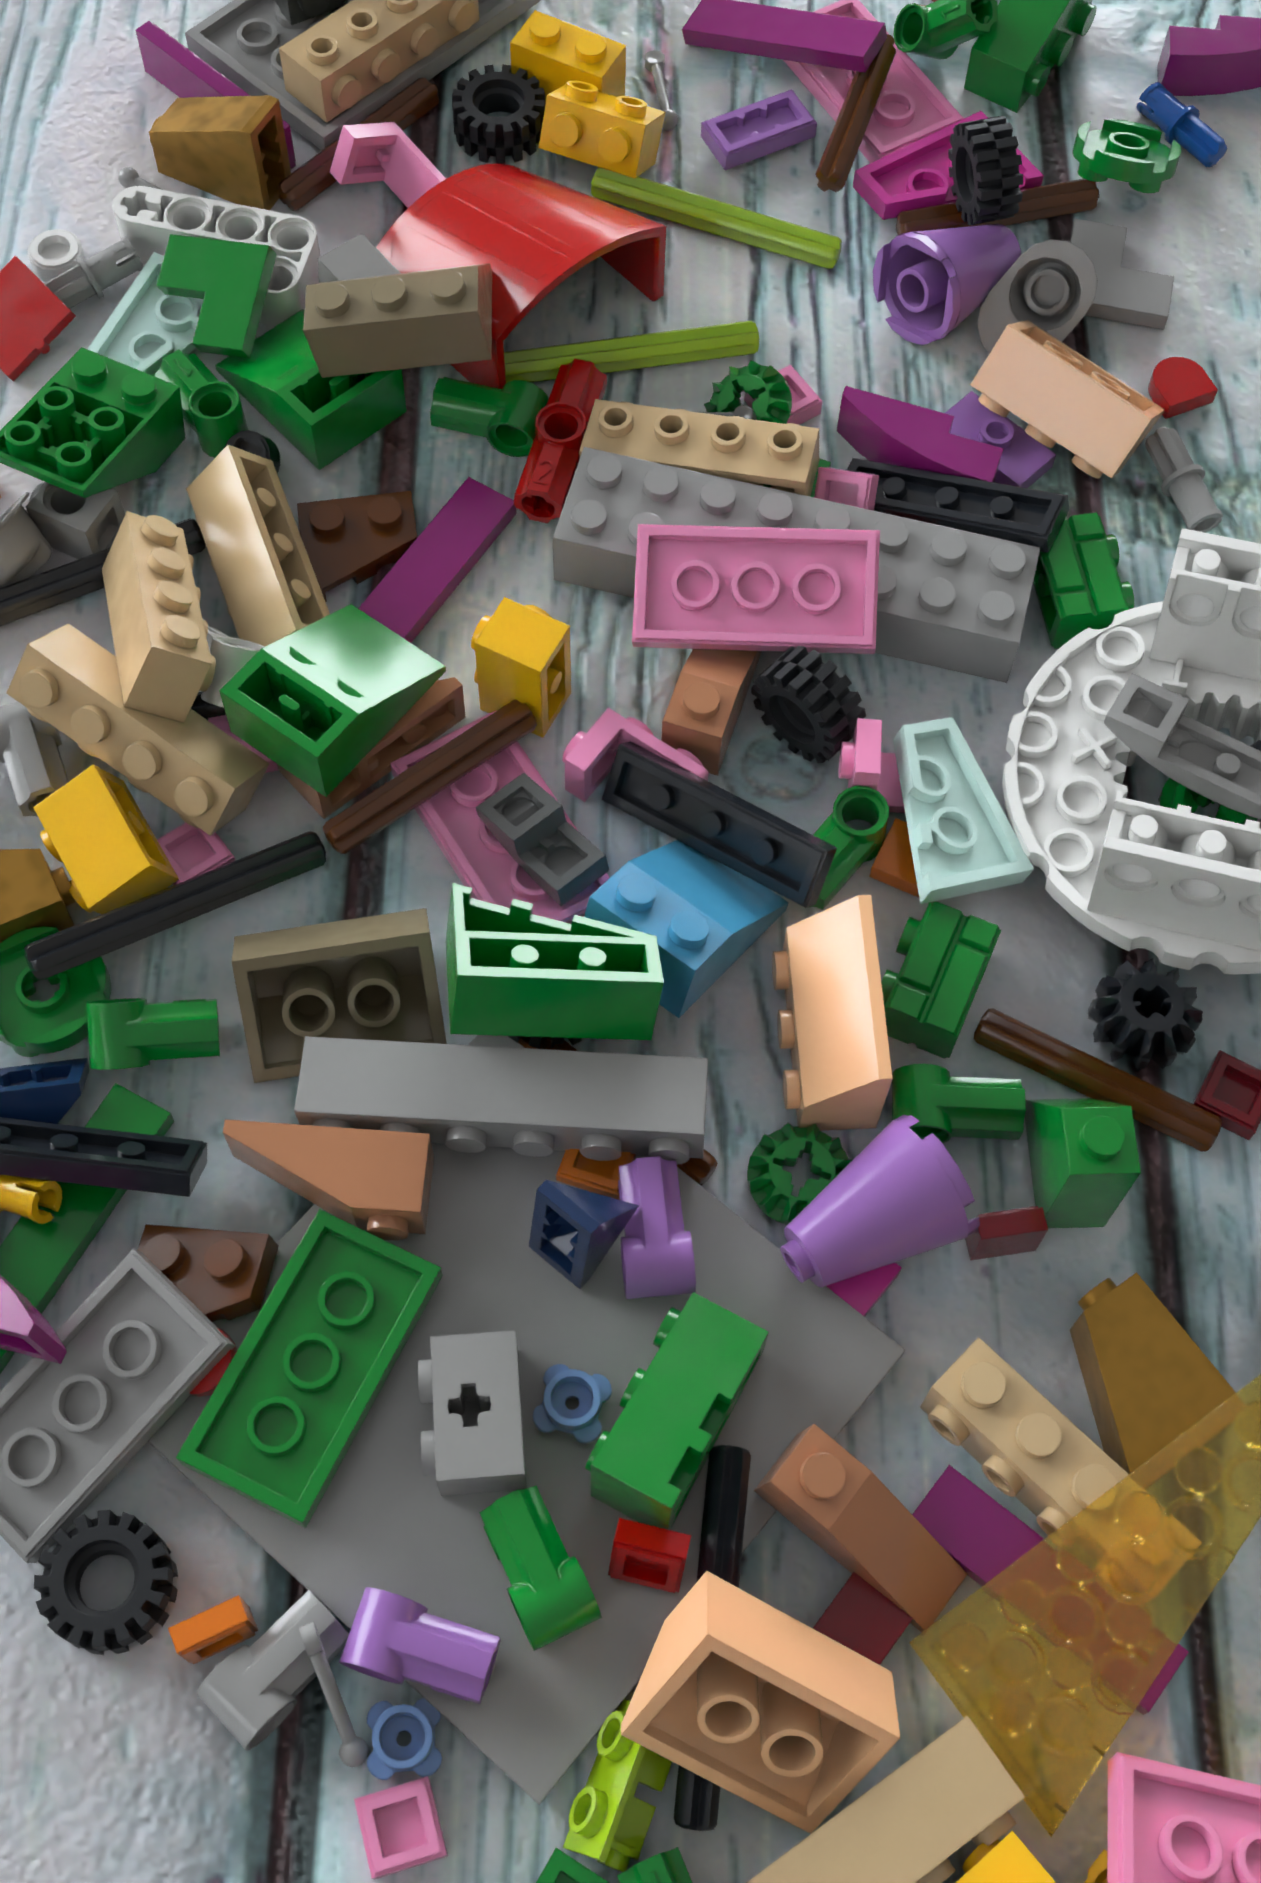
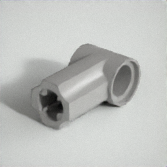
M17 701L0 707V760L6 764L15 800L23 816H37L33 807L68 783L69 780L58 746L62 745L58 729L32 716L27 708Z
M309 1590L277 1619L253 1645H243L221 1661L208 1674L197 1690V1696L246 1751L251 1750L265 1740L287 1718L297 1704L295 1697L317 1676L312 1661L305 1649L299 1627L314 1621L329 1663L345 1647L349 1633Z

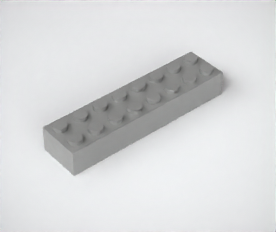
M588 447L583 448L553 535L554 580L634 598L638 524L880 530L875 653L1005 683L1008 681L1020 644L1040 553V547Z

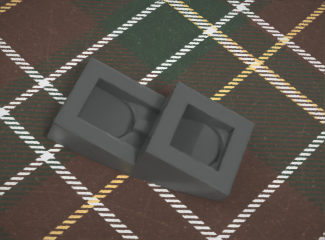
M522 773L476 807L478 816L500 844L525 872L561 907L609 871L606 855L566 821L563 806L525 773Z

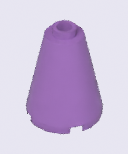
M1001 224L914 231L896 236L890 243L884 245L878 251L873 268L874 294L877 303L885 300L892 315L886 318L889 326L906 341L920 345L946 337L984 302L988 293L1021 255L1019 242L1014 233Z
M901 1115L890 1122L784 1228L787 1243L780 1247V1251L788 1268L801 1283L810 1279L815 1285L822 1288L963 1240L980 1226L979 1217L967 1220L964 1208L975 1202L961 1170L942 1142L933 1133L921 1139L910 1129L911 1126L919 1122L915 1117Z

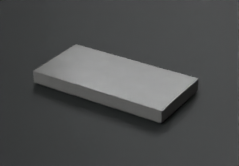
M135 1249L131 1250L55 1332L67 1350L62 1363L59 1364L32 1357L0 1391V1535L26 1563L38 1562L43 1549L48 1551L56 1542L52 1539L53 1535L60 1528L66 1531L73 1524V1519L79 1517L185 1402L191 1395L189 1393L230 1349L232 1350L235 1347L142 1252Z

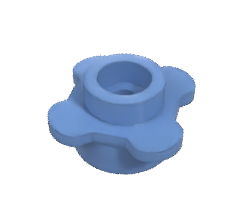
M564 1364L551 1366L546 1370L543 1377L546 1386L543 1402L533 1411L535 1426L539 1431L546 1434L558 1430L573 1434L580 1443L587 1444L593 1442L601 1434L602 1427L598 1418L602 1403L611 1397L612 1388L610 1382L601 1374L590 1376L584 1371L569 1369ZM571 1397L579 1401V1406L574 1410L568 1409L565 1405L567 1399Z
M425 1698L419 1699L413 1706L406 1704L393 1706L388 1701H380L369 1710L367 1724L373 1730V1752L368 1756L367 1767L370 1773L377 1779L388 1780L396 1772L415 1771L423 1778L430 1777L440 1768L442 1755L435 1747V1727L441 1720V1713ZM404 1731L411 1734V1742L405 1747L400 1746L397 1742L398 1735Z

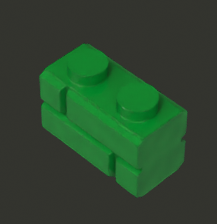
M1097 512L1072 515L1069 519L1064 520L1049 553L1041 551L1039 553L1033 585L1051 647L1053 646L1054 649H1059L1087 628H1107L1112 624L1116 614L1134 608L1132 586L1128 581L1121 582L1117 572L1119 563L1117 539L1113 534L1106 535L1101 518Z
M937 901L929 902L921 921L909 917L896 948L897 953L906 956L899 974L887 969L881 981L887 1035L906 1044L913 1043L917 1048L943 1059L950 1058L1001 933L999 926L973 915L964 916L962 911Z

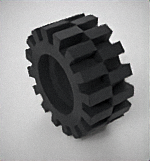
M502 64V72H494L493 65L484 66L485 74L480 75L477 69L468 72L469 81L462 77L457 82V90L453 89L452 93L454 135H456V142L459 147L464 146L465 153L470 157L478 152L479 161L488 163L490 156L496 157L497 164H506L505 156H512L515 163L523 160V150L530 156L536 152V144H539L545 111V92L543 87H539V80L535 76L528 79L527 71L519 68L516 74H512L511 65ZM493 112L511 113V115L504 117H493L487 114Z
M1004 116L955 125L953 128L954 134L950 136L952 148L948 151V158L952 161V167H949V177H953L954 185L951 186L953 196L957 195L956 207L958 212L962 211L961 218L964 222H968V225H975L1014 217V214L1018 213L1020 209L1018 202L1022 201L1023 193L1019 185H1023V174L1019 173V165H1022L1021 154L1017 155L1016 153L1019 144L1017 137H1012V125L1006 123Z
M798 646L796 649L791 647L786 650L753 681L754 685L751 687V694L757 697L753 701L755 708L765 713L760 718L766 726L772 725L776 729L773 735L779 741L783 738L789 742L788 749L795 754L801 750L805 760L811 762L815 758L817 763H824L840 751L842 741L849 742L853 738L857 718L864 719L866 712L865 708L858 706L862 701L859 693L848 689V686L852 684L846 675L840 678L835 673L837 665L831 660L824 664L821 653L815 650L808 653L806 647Z
M111 1510L98 1511V1518L90 1519L85 1514L73 1519L76 1528L69 1533L60 1528L52 1537L58 1543L52 1553L43 1549L38 1560L44 1566L43 1575H34V1589L41 1593V1600L36 1601L39 1613L48 1619L49 1623L47 1625L55 1634L75 1647L83 1648L92 1654L104 1655V1651L108 1650L116 1654L130 1651L128 1645L135 1641L143 1645L153 1637L149 1630L156 1623L163 1627L170 1616L165 1612L168 1602L175 1603L178 1589L173 1586V1577H178L176 1563L169 1555L171 1553L169 1547L146 1523L140 1522L134 1515L125 1512L122 1513V1516H116ZM113 1554L127 1558L134 1570V1585L128 1598L121 1605L111 1610L96 1611L88 1608L80 1593V1582L86 1568L94 1560L105 1555Z

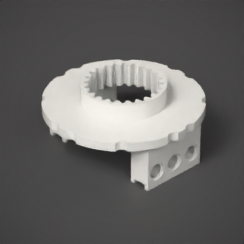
M1182 528L1164 600L1120 612L1114 616L1112 624L1107 628H1087L1061 646L1041 666L1029 682L1023 698L1025 710L1014 714L1009 726L1005 751L1011 755L1012 760L1004 765L1002 779L1004 804L1008 821L1031 864L1039 867L1045 873L1047 878L1045 890L1073 918L1092 932L1127 951L1136 948L1150 950L1159 958L1160 963L1175 968L1190 970L1199 964H1211L1218 967L1223 974L1261 973L1260 822L1246 819L1243 825L1191 813L1192 807L1178 804L1177 809L1127 799L1128 789L1127 786L1122 784L1126 767L1133 765L1136 753L1116 737L1104 724L1107 713L1133 673L1189 699L1183 715L1217 731H1220L1221 728H1227L1231 737L1238 741L1247 735L1254 738L1253 743L1261 740V544Z

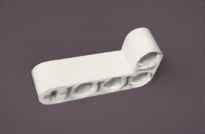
M146 186L125 188L113 199L112 209L120 238L126 236L135 249L128 256L130 257L135 254V256H139L142 262H147L154 252L164 256L170 234L269 245L277 256L260 318L261 323L269 329L274 328L300 310H305L306 285L319 283L318 258L321 255L318 236L314 224L306 218Z

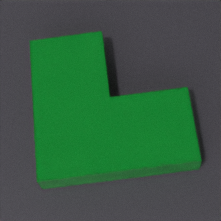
M170 234L156 286L165 295L204 299L192 344L200 352L250 359L277 254L269 245Z

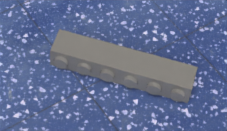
M305 1036L294 1112L300 1125L430 1134L431 1143L445 1144L447 1148L462 1153H478L484 1151L486 1146L513 1148L516 1153L525 1156L544 1157L551 1155L553 1150L579 1149L584 1157L599 1161L615 1160L621 1157V1152H631L635 1155H648V1157L660 1156L662 1159L682 1164L687 1162L689 1158H703L708 1058Z

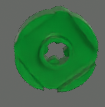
M1104 119L1102 129L1089 131L1091 121L1083 123L1078 128L1072 153L1079 162L1078 175L1086 180L1104 182L1110 178L1129 182V186L1132 189L1142 193H1156L1160 191L1162 181L1171 179L1176 172L1181 155L1180 145L1174 139L1171 148L1160 143L1162 132L1153 127L1127 120Z
M42 926L26 929L0 943V1041L11 1046L16 1053L24 1057L59 1052L88 1037L86 1002L110 999L112 991L109 972L100 956L47 978L51 985L60 983L59 990L54 993L51 999L43 1002L28 999L29 996L36 993L35 982L39 981V979L33 975L27 964L24 948L29 943L59 932L58 928Z

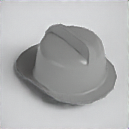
M1050 239L1034 244L1019 256L988 293L980 307L977 327L981 344L989 354L1007 325L1029 320L1061 342L1086 315L1095 300L1098 280L1094 264L1085 251L1069 241Z
M29 492L23 494L0 517V588L31 577L50 559L52 554L51 545L22 506L28 498Z

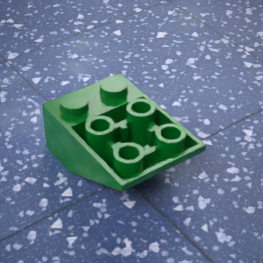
M304 309L256 338L250 359L228 356L217 363L215 367L216 371L228 383L235 387L318 470H321L407 412L402 369L322 378L303 331Z
M81 347L0 430V463L83 498L155 473L186 439L180 386Z
M350 604L261 648L219 692L229 727L233 734L327 797L446 672V666Z

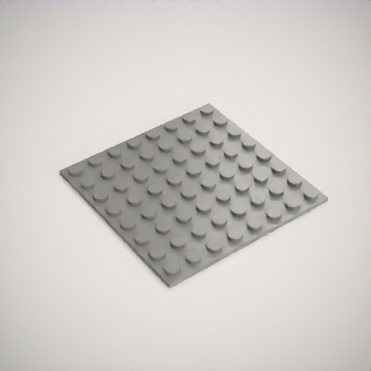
M477 1035L469 1043V1045L524 1048L508 1036ZM432 1143L434 1164L426 1234L408 1233L406 1239L385 1241L441 1267L443 1276L307 1527L304 1528L178 1462L176 1456L211 1395L205 1397L190 1395L148 1442L350 1630L366 1587L395 1593L418 1602L428 1608V1614L500 1637L501 1642L496 1662L481 1704L432 1690V1688L408 1680L405 1681L540 1805L597 1735L605 1719L618 1709L624 1699L638 1684L664 1620L696 1584L708 1469L707 1459L671 1528L672 1531L692 1535L679 1593H671L611 1578L608 1575L618 1520L619 1518L635 1520L591 1496V1472L586 1470L585 1466L599 1437L591 1443L583 1444L578 1442L573 1434L558 1430L546 1434L539 1431L535 1426L533 1411L542 1404L546 1387L543 1380L544 1373L553 1365L564 1364L569 1369L581 1370L590 1376L594 1374L605 1376L611 1384L612 1393L610 1399L602 1403L598 1420L602 1427L601 1434L604 1430L610 1432L624 1409L619 1405L631 1378L639 1367L646 1371L659 1350V1347L653 1345V1341L666 1314L671 1307L682 1311L691 1294L626 1299L620 1238L625 1237L624 1229L591 1278L581 1289L577 1288L529 1247L537 1188L545 1180L575 1187L556 1180V1174L565 1151L553 1150V1153L549 1156L530 1157L516 1153L513 1148L486 1146V1149L482 1152L462 1153L447 1148L445 1144ZM636 1155V1158L648 1157V1155ZM677 1167L684 1231H690L693 1244L696 1275L695 1293L769 1331L764 1351L715 1446L731 1445L749 1450L751 1455L743 1554L777 1511L754 1492V1489L798 1433L813 1424L817 1425L835 1440L902 1357L905 1349L827 1286L820 1288L810 1279L801 1283L788 1268L777 1246ZM314 1204L277 1242L279 1247L260 1310L318 1210L321 1209L327 1212L326 1210ZM260 1310L232 1320L220 1319L212 1323L232 1338L238 1350ZM516 1330L519 1353L527 1488L537 1486L569 1558L575 1556L578 1560L602 1618L533 1651L507 1591V1588L511 1586L500 1560L498 1561L480 1516V1512L493 1504L495 1500L516 1490L441 1496L436 1482V1475L423 1476L421 1431L434 1430L433 1403H420L418 1360H431L430 1337ZM571 1397L567 1399L565 1405L568 1409L574 1410L579 1406V1401ZM478 1401L465 1402V1412L461 1415L464 1427L478 1426L477 1419L479 1413H481Z

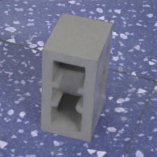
M516 1330L430 1337L431 1360H418L420 1403H433L434 1430L421 1431L423 1476L436 1475V1482L441 1496L526 1489L519 1353ZM478 1401L481 1413H479L477 1419L478 1426L464 1427L461 1415L465 1412V1402Z

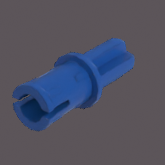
M1160 82L1151 84L1141 94L1139 99L1142 102L1137 103V111L1155 123L1165 133V140L1172 145L1174 139L1205 167H1213L1225 155L1227 145L1224 139L1199 119L1200 114L1196 107L1182 104Z

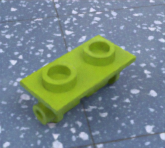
M625 1699L618 1709L605 1719L600 1728L597 1738L598 1753L586 1786L578 1793L569 1813L570 1829L563 1848L596 1859L598 1863L619 1872L627 1870L630 1859L639 1860L640 1851L656 1809L655 1806L634 1797L638 1783L662 1792L672 1761L621 1735V1723L630 1704V1700Z

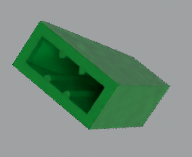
M1092 1098L1026 1100L1024 1118L1035 1206L1038 1205V1208L1043 1207L1048 1229L1104 1227L1141 1174L1132 1107Z

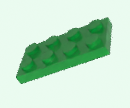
M319 1209L176 1456L178 1462L306 1528L443 1276L441 1267Z

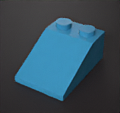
M676 840L629 860L589 897L584 917L657 937L664 981L659 1005L680 1018L786 911L789 902L769 888Z

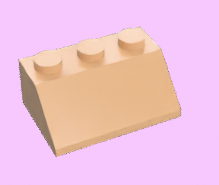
M1029 320L1006 326L970 384L982 393L978 400L986 408L1002 417H1007L1009 412H1012L1028 423L1025 432L1029 436L1050 448H1053L1056 442L1075 454L1071 462L1076 467L1097 479H1100L1103 473L1110 478L1117 475L1165 411V409Z
M857 895L786 928L783 950L773 951L772 953L773 986L775 990L785 989L787 1010H778V1042L780 1049L790 1048L792 1070L783 1071L785 1109H796L797 1125L799 1128L808 1127L815 1123L820 1131L876 1128L893 1079L871 895Z
M708 1571L703 1574L664 1620L621 1723L622 1736L810 1834L900 1739L892 1671Z

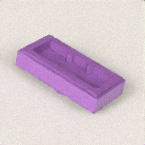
M791 89L701 122V138L723 169L728 170L814 138L816 136L817 122Z
M973 391L945 412V414L954 416L950 434L1004 448L995 479L996 483L1029 488L1053 467L1056 457L1053 451L1033 439L1025 430L1009 418L1002 417L986 408L979 402V396Z

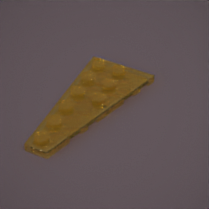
M1261 1373L909 1642L964 1718L968 1716L1022 1791L1025 1796L1023 1800L1050 1837L1053 1836L1077 1796L1101 1763L1117 1735L1141 1702L1261 1517Z

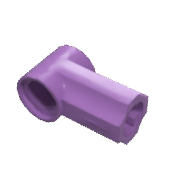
M658 1156L636 1158L631 1163L619 1166L618 1187L620 1200L639 1205L624 1227L625 1237L620 1238L626 1299L695 1293L696 1275L693 1244L690 1231H684L677 1162L668 1161Z
M366 1587L339 1663L380 1680L403 1684L405 1679L432 1688V1690L481 1704L496 1662L501 1642L500 1637L428 1614V1608L406 1597L385 1590Z

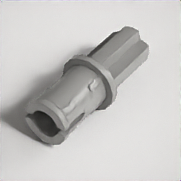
M125 236L121 238V241L85 261L81 256L76 259L78 265L44 284L70 309L95 294L99 299L104 297L102 292L104 289L136 271H141L144 266L139 256H135V254L116 264L118 260L135 251Z
M1167 427L1157 429L1154 434L1146 439L1145 446L1163 480L1161 485L1162 493L1167 497H1172L1187 526L1186 529L1204 533L1212 530L1222 521L1221 517H1223V514L1217 508L1203 481L1205 476L1204 468L1199 464L1193 463L1176 429H1168Z

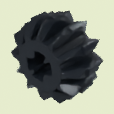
M1153 958L1144 962L1140 971L1126 961L1118 966L1114 977L1107 975L1099 981L1095 989L1097 998L1092 1000L1088 1008V1019L1098 1023L1093 1032L1094 1042H1112L1114 1045L1110 1052L1111 1062L1119 1060L1124 1054L1132 1056L1137 1072L1145 1069L1151 1059L1164 1069L1173 1063L1177 1053L1183 1055V1053H1187L1196 1041L1193 1031H1196L1202 1023L1203 1011L1192 1006L1197 998V987H1178L1176 984L1180 977L1179 968L1167 972L1166 976L1157 972ZM1144 1012L1148 1014L1150 1017L1146 1018L1142 1016L1140 1013Z

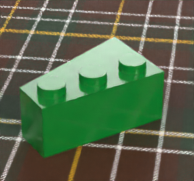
M1001 0L997 6L998 21L991 25L988 33L979 36L972 46L964 89L1017 113L1031 95L1037 97L1041 93L1054 65L1060 67L1065 62L1076 36L1080 35L1083 37L1090 29L1097 11V6L1092 5V0Z
M452 883L445 940L450 1034L652 1040L664 984L657 937L655 935L575 914L572 923L569 924L532 914L533 904L513 899L510 908L471 898V887Z
M694 1292L682 1311L671 1307L653 1341V1345L659 1347L657 1354L646 1371L639 1367L634 1373L620 1401L619 1406L624 1408L610 1432L604 1430L588 1458L585 1469L591 1472V1496L639 1523L671 1530L709 1457L710 1450L715 1446L764 1351L769 1331Z

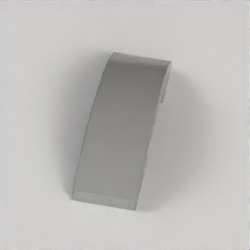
M1132 673L1107 713L1104 724L1133 752L1166 776L1214 802L1261 819V751L1183 715L1189 699Z

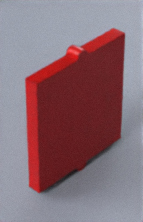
M16 255L0 271V369L12 381H15L41 353H48L50 350L49 344L76 317Z

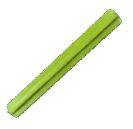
M600 167L597 168L592 178L591 194L603 201L826 269H833L840 257L842 240L830 234L642 177L632 178Z
M743 321L504 352L506 383L513 380H525L531 383L556 380L560 366L571 363L574 358L593 362L600 372L611 373L752 355L758 352L759 332L755 322Z

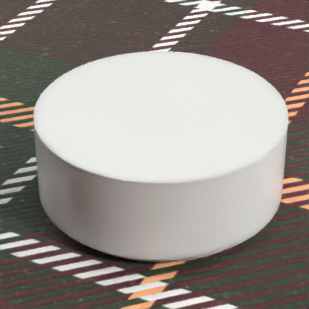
M54 229L42 232L28 246V257L33 272L39 279L45 282L78 265L76 261L78 257L81 256L84 261L86 260L79 238L66 230Z

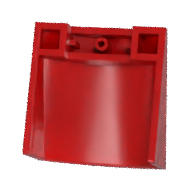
M496 163L475 166L438 183L417 199L394 222L376 246L400 273L491 264V360L454 363L450 365L469 382L502 389L506 384L504 340L547 294L573 273L596 258L601 257L651 301L655 302L664 296L665 225L507 164Z

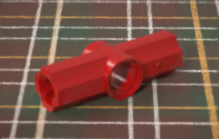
M574 358L571 363L561 365L547 405L536 416V436L514 495L515 508L524 512L529 520L548 524L551 520L560 518L580 459L579 450L595 399L603 400L607 388V375L600 372L593 362Z

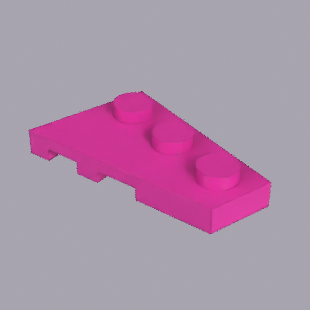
M979 111L856 170L853 188L882 220L897 218V215L902 211L956 202L957 195L953 196L951 186L954 185L953 177H949V167H952V161L948 158V151L952 148L950 136L954 134L953 128L959 123L986 119L988 117L982 111ZM1017 148L1016 153L1017 155L1021 154L1022 165H1019V173L1023 174V185H1019L1020 190L1042 186L1044 175Z

